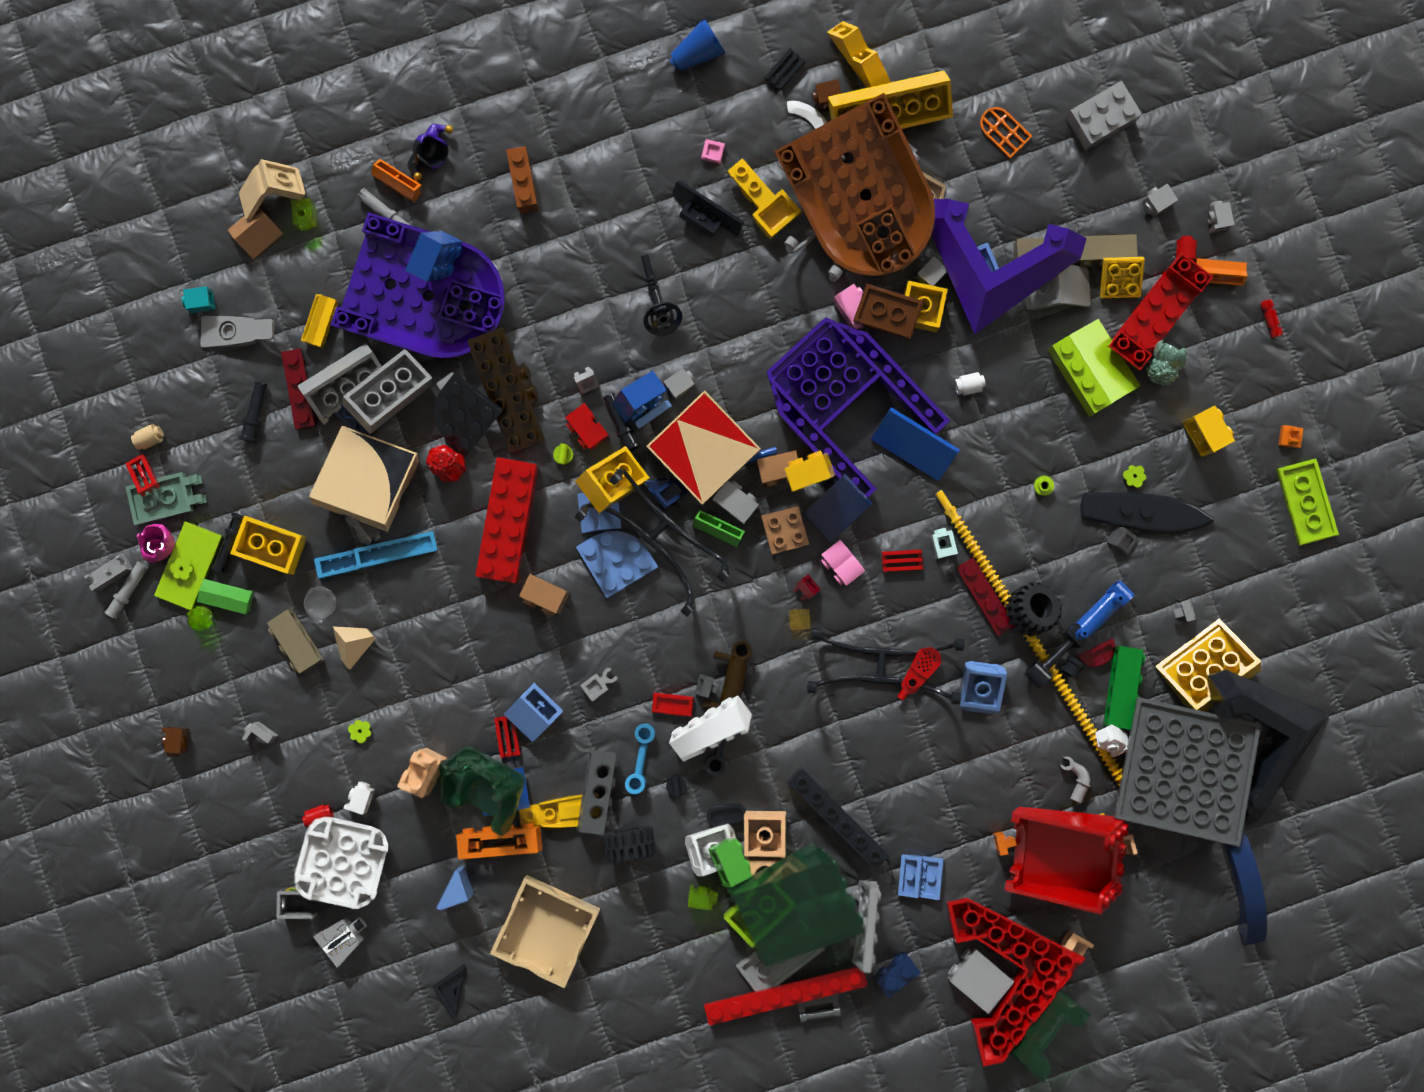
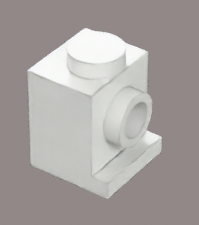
M1110 725L1095 732L1098 747L1110 752L1112 757L1126 752L1128 745L1126 731Z
M359 781L358 785L351 789L348 796L350 803L345 804L344 809L362 815L367 813L375 789L370 788V784Z

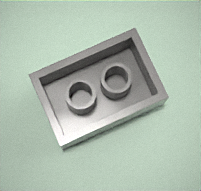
M1120 81L1071 109L1066 116V120L1085 151L1135 123L1142 113L1123 82Z

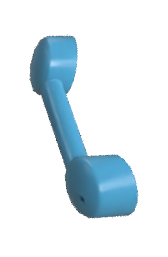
M647 723L638 725L635 730V737L640 742L635 773L629 775L625 781L626 790L631 794L641 793L647 785L646 778L642 775L648 743L652 742L656 735L654 727Z

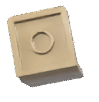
M261 159L259 164L253 168L239 192L245 218L251 220L264 198L271 194L302 200L305 190L299 170L296 167Z

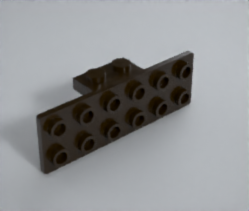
M504 328L469 339L467 342L488 398L503 409L496 419L509 453L543 443L545 438L532 403L538 401V391L532 384L530 379L531 372L525 363L517 365Z

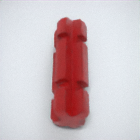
M1267 299L1262 301L1261 307L1262 310H1265L1264 316L1268 328H1271L1269 331L1271 337L1277 338L1282 336L1283 331L1279 327L1280 322L1276 309H1273V300Z

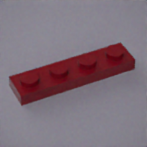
M298 348L283 351L281 355L295 429L301 430L317 427L314 410L298 388L299 384L308 379L303 350Z
M972 557L955 567L996 636L1013 628L1014 625L1009 623L1010 618L1006 616L1007 611L975 559Z

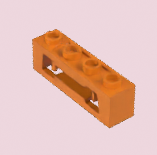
M524 823L522 827L514 828V824L503 825L502 829H494V826L482 827V831H475V828H466L456 835L458 860L529 854L542 851L540 826H534V823ZM519 834L525 835L516 838L517 844L487 846L481 850H473L474 848L479 849L483 847L482 840L513 838Z

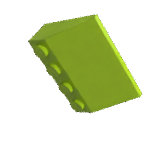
M1099 319L1070 334L1048 349L1049 354L1089 417L1140 387L1125 360L1108 347L1112 339Z

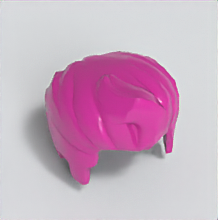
M162 524L148 525L141 534L138 533L137 535L141 556L151 564L166 559L175 547L173 536Z

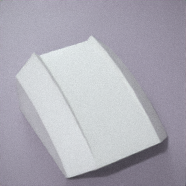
M729 824L685 836V845L696 876H705L717 871L708 848L728 838H736L734 829Z

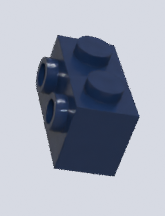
M905 952L897 955L888 966L880 968L874 978L889 998L921 974V972Z

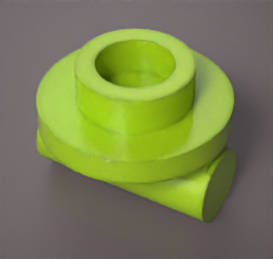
M560 443L553 452L554 460L561 465H566L572 461L573 451L568 444Z

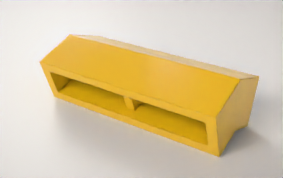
M316 294L301 338L302 342L324 349L331 328V322L336 307L339 304L337 300Z

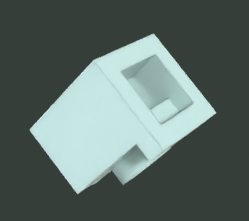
M946 528L934 530L935 534L930 537L935 559L958 554L952 530L946 531ZM940 540H944L946 542V545L944 547H941L939 545Z

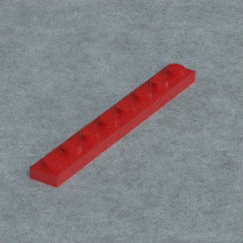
M854 966L706 1003L704 1007L708 1024L713 1025L867 987L868 984L865 972Z

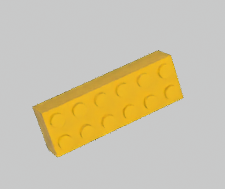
M945 71L828 97L831 120L882 93L885 94L901 129L953 117L951 80Z

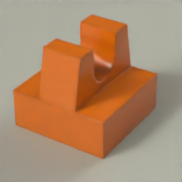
M1002 832L993 833L996 851L1000 856L1008 854L1007 848L1017 846L1015 837H1005Z

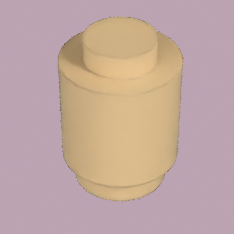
M151 424L136 431L131 436V440L136 449L145 450L162 442L164 433L159 426Z

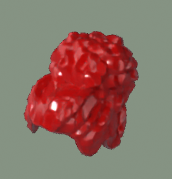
M441 445L429 450L426 460L427 467L442 482L458 481L463 473L466 472L465 458L452 448Z

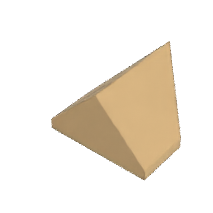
M333 627L341 661L351 670L376 638L366 628Z

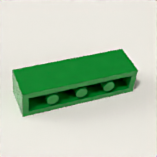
M1115 646L1103 720V725L1105 726L1114 725L1122 729H1131L1136 698L1139 697V694H1137L1138 686H1141L1142 683L1141 666L1145 663V654H1143L1142 649Z

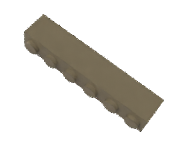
M1136 234L1084 236L1087 239L1082 257L1072 265L1090 267L1092 264H1099L1102 267L1103 258L1138 257ZM1044 238L1016 239L1013 243L1014 260L1043 244Z

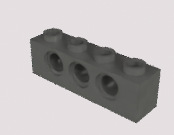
M589 749L577 825L579 832L604 835V830H608L609 818L606 817L607 811L611 810L612 806L610 792L615 787L613 772L618 767V758H616V754L613 752ZM600 767L606 768V774L603 777H598L597 770ZM597 787H602V796L596 798L594 790ZM599 807V816L592 818L591 810Z

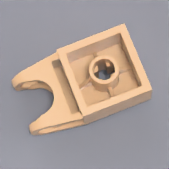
M428 748L414 752L410 758L408 770L404 771L397 787L421 798L430 795L448 758Z
M786 811L745 812L744 856L751 866L750 872L752 877L748 878L749 883H754L755 872L759 867L769 866L775 873L777 883L782 884L786 856ZM767 830L770 834H768V837H764V834L760 832Z

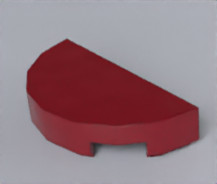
M1111 638L1076 655V657L1087 666H1103L1112 659L1115 648L1114 639Z

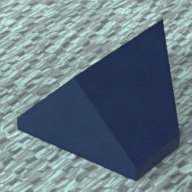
M676 477L647 480L643 484L665 511L689 492Z

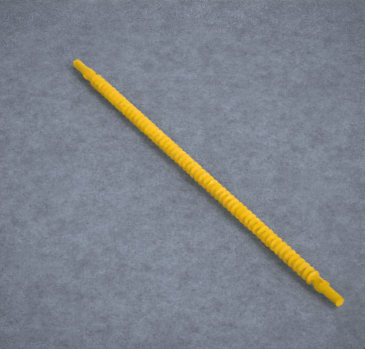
M940 490L935 495L946 510L944 513L951 518V524H955L954 529H958L957 533L961 534L960 538L964 539L963 543H967L966 548H970V553L974 554L973 558L977 559L976 563H980L979 567L983 568L982 572L986 573L985 577L989 578L988 582L993 584L991 587H995L996 590L994 592L999 593L998 597L1002 598L1001 602L1005 603V607L1008 604L1007 598L1011 596L1008 595L1009 590H1005L1006 586L1001 584L1002 580L998 579L999 575L995 574L996 570H992L993 565H989L990 560H986L987 556L982 554L984 551L979 549L981 546H977V541L973 540L974 536L970 535L971 531L967 530L968 526H964L965 521H961L962 516H958L956 507L951 505L944 492ZM1027 634L1023 635V637H1027L1026 642H1030L1029 647H1033L1032 651L1037 653L1035 656H1039V661L1044 663L1050 655L1045 653L1047 650L1042 648L1043 644H1039L1040 639H1036L1037 636L1035 635L1032 637H1028ZM1054 664L1049 669L1053 675L1051 681L1055 682L1054 686H1058L1057 691L1062 692L1061 696L1065 697L1064 701L1068 702L1067 706L1071 707L1070 711H1074L1073 716H1077L1076 721L1081 722L1080 726L1084 727L1083 731L1087 732L1086 736H1090L1089 741H1093L1092 746H1096L1095 750L1100 752L1099 756L1103 757L1102 761H1106L1105 766H1109L1108 771H1112L1111 776L1116 777L1114 780L1118 781V786H1120L1123 769L1118 768L1119 763H1115L1116 759L1112 758L1111 753L1098 747L1095 733L1097 729L1093 728L1094 724L1090 723L1091 719H1087L1088 714L1083 713L1084 709L1080 708L1081 704L1077 703L1078 699L1074 698L1075 694H1071L1072 689H1068L1069 684L1064 683L1065 679L1061 678L1062 674L1058 673L1059 669H1055L1056 664Z

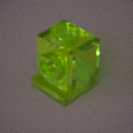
M310 198L290 200L293 225L303 231L310 230L311 227H317L315 203ZM305 212V215L300 217V213Z
M690 884L688 907L712 910V905H717L718 893L710 890V887L698 886V889H696L694 884Z

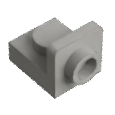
M254 722L246 726L243 731L245 735L242 737V740L249 741L256 735L255 738L265 744L274 742L278 735L262 723Z

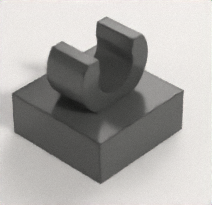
M700 674L695 694L709 697L710 692L718 694L720 686L712 684L714 678Z

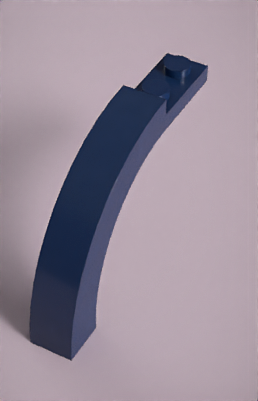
M1242 833L1240 846L1223 843V846L1227 853L1239 900V923L1237 927L1246 946L1265 941L1267 935V910L1256 860L1246 833Z

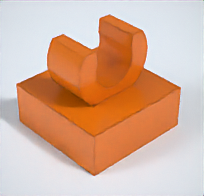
M1282 425L1278 446L1301 448L1303 428Z

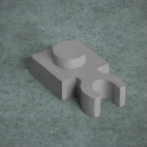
M611 668L605 669L602 677H599L596 673L580 685L592 702L608 690L605 684L613 683L618 679L617 676L613 679L607 677V673L612 670Z

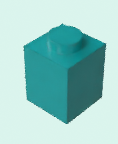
M209 287L183 289L182 305L189 312L197 313L215 310L213 290Z

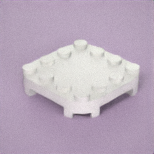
M333 817L315 819L306 831L295 870L294 883L297 891L309 900L350 907L351 909H360L374 900L377 894L380 875L386 853L388 852V843L385 835L379 829L365 824Z

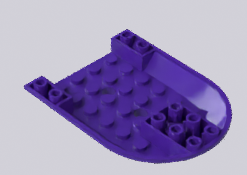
M368 212L362 229L365 238L342 306L336 307L331 326L435 358H453L470 353L471 350L467 342L469 339L496 330L504 310L505 293L498 270L483 252L468 243L462 242V252L454 261L453 265L455 268L451 276L426 282L405 270L420 234L430 231ZM395 280L396 287L388 290L386 288L387 282ZM427 292H433V300L429 302L425 301L424 294ZM470 304L469 310L461 311L462 305Z

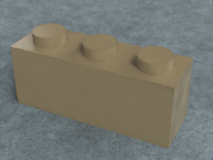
M286 610L267 622L270 627L268 628L269 633L274 639L277 638L280 643L279 648L284 655H288L291 660L290 666L295 672H299V674L306 673L324 661V658L293 610Z

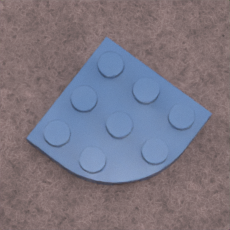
M602 532L576 547L606 598L611 597L658 568L645 545L636 537L625 532Z

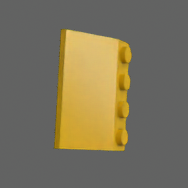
M1218 619L1156 665V669L1187 708L1206 712L1213 707L1207 675L1226 669L1250 679L1261 671V661Z

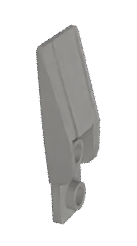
M202 316L200 345L203 348L246 346L256 344V340L274 339V320L272 319L257 320L255 318L234 316Z

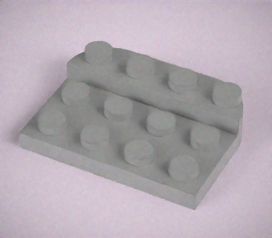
M859 880V890H855L854 896L859 901L856 939L851 938L850 947H854L852 962L862 972L871 973V966L875 964L873 945L877 943L875 924H878L879 921L877 903H880L881 892L876 881Z

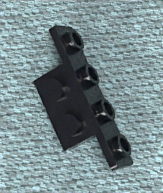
M680 180L676 182L672 194L687 203L679 214L681 219L711 238L721 226L736 236L740 234L744 225L743 220L694 190L688 184Z

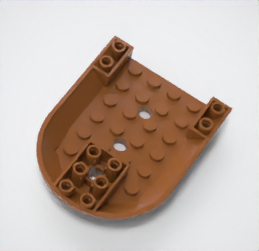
M884 93L774 151L825 252L843 268L854 273L869 276L889 274L910 264L927 245L935 221L933 195ZM850 152L853 154L854 160L851 164L843 162L842 156L844 153ZM863 189L871 191L872 197L869 200L861 198L860 192ZM881 226L887 227L889 234L887 236L879 235L878 228Z

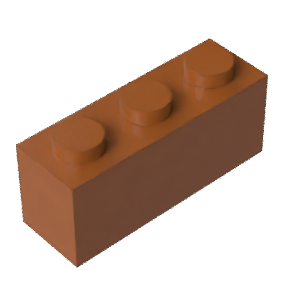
M526 146L506 149L519 213L539 210Z

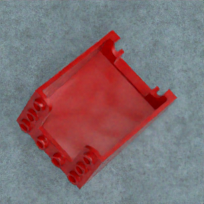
M1018 807L1012 812L1011 822L1016 823L1014 830H1017V846H1015L1014 864L1010 868L1012 873L1011 881L1006 880L1005 891L1102 914L1110 907L1112 902H1115L1118 896H1121L1123 885L1120 884V878L1125 870L1122 859L1125 857L1127 850L1124 840L1129 831V825H1126L1125 820L1116 819L1114 816L1028 807Z

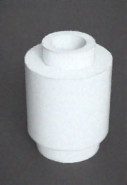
M979 372L959 376V379H955V388L958 395L966 396L982 392L983 387L986 386L984 376H980Z

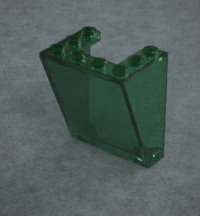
M814 843L727 889L731 899H734L737 910L741 913L755 943L754 946L759 960L765 967L865 932L862 926L864 920L859 912L856 913L854 908L856 902L852 895L847 893L846 888H848V884L844 877H840L838 873L840 869L838 862L835 858L832 859L828 852L825 853L821 847L818 848Z

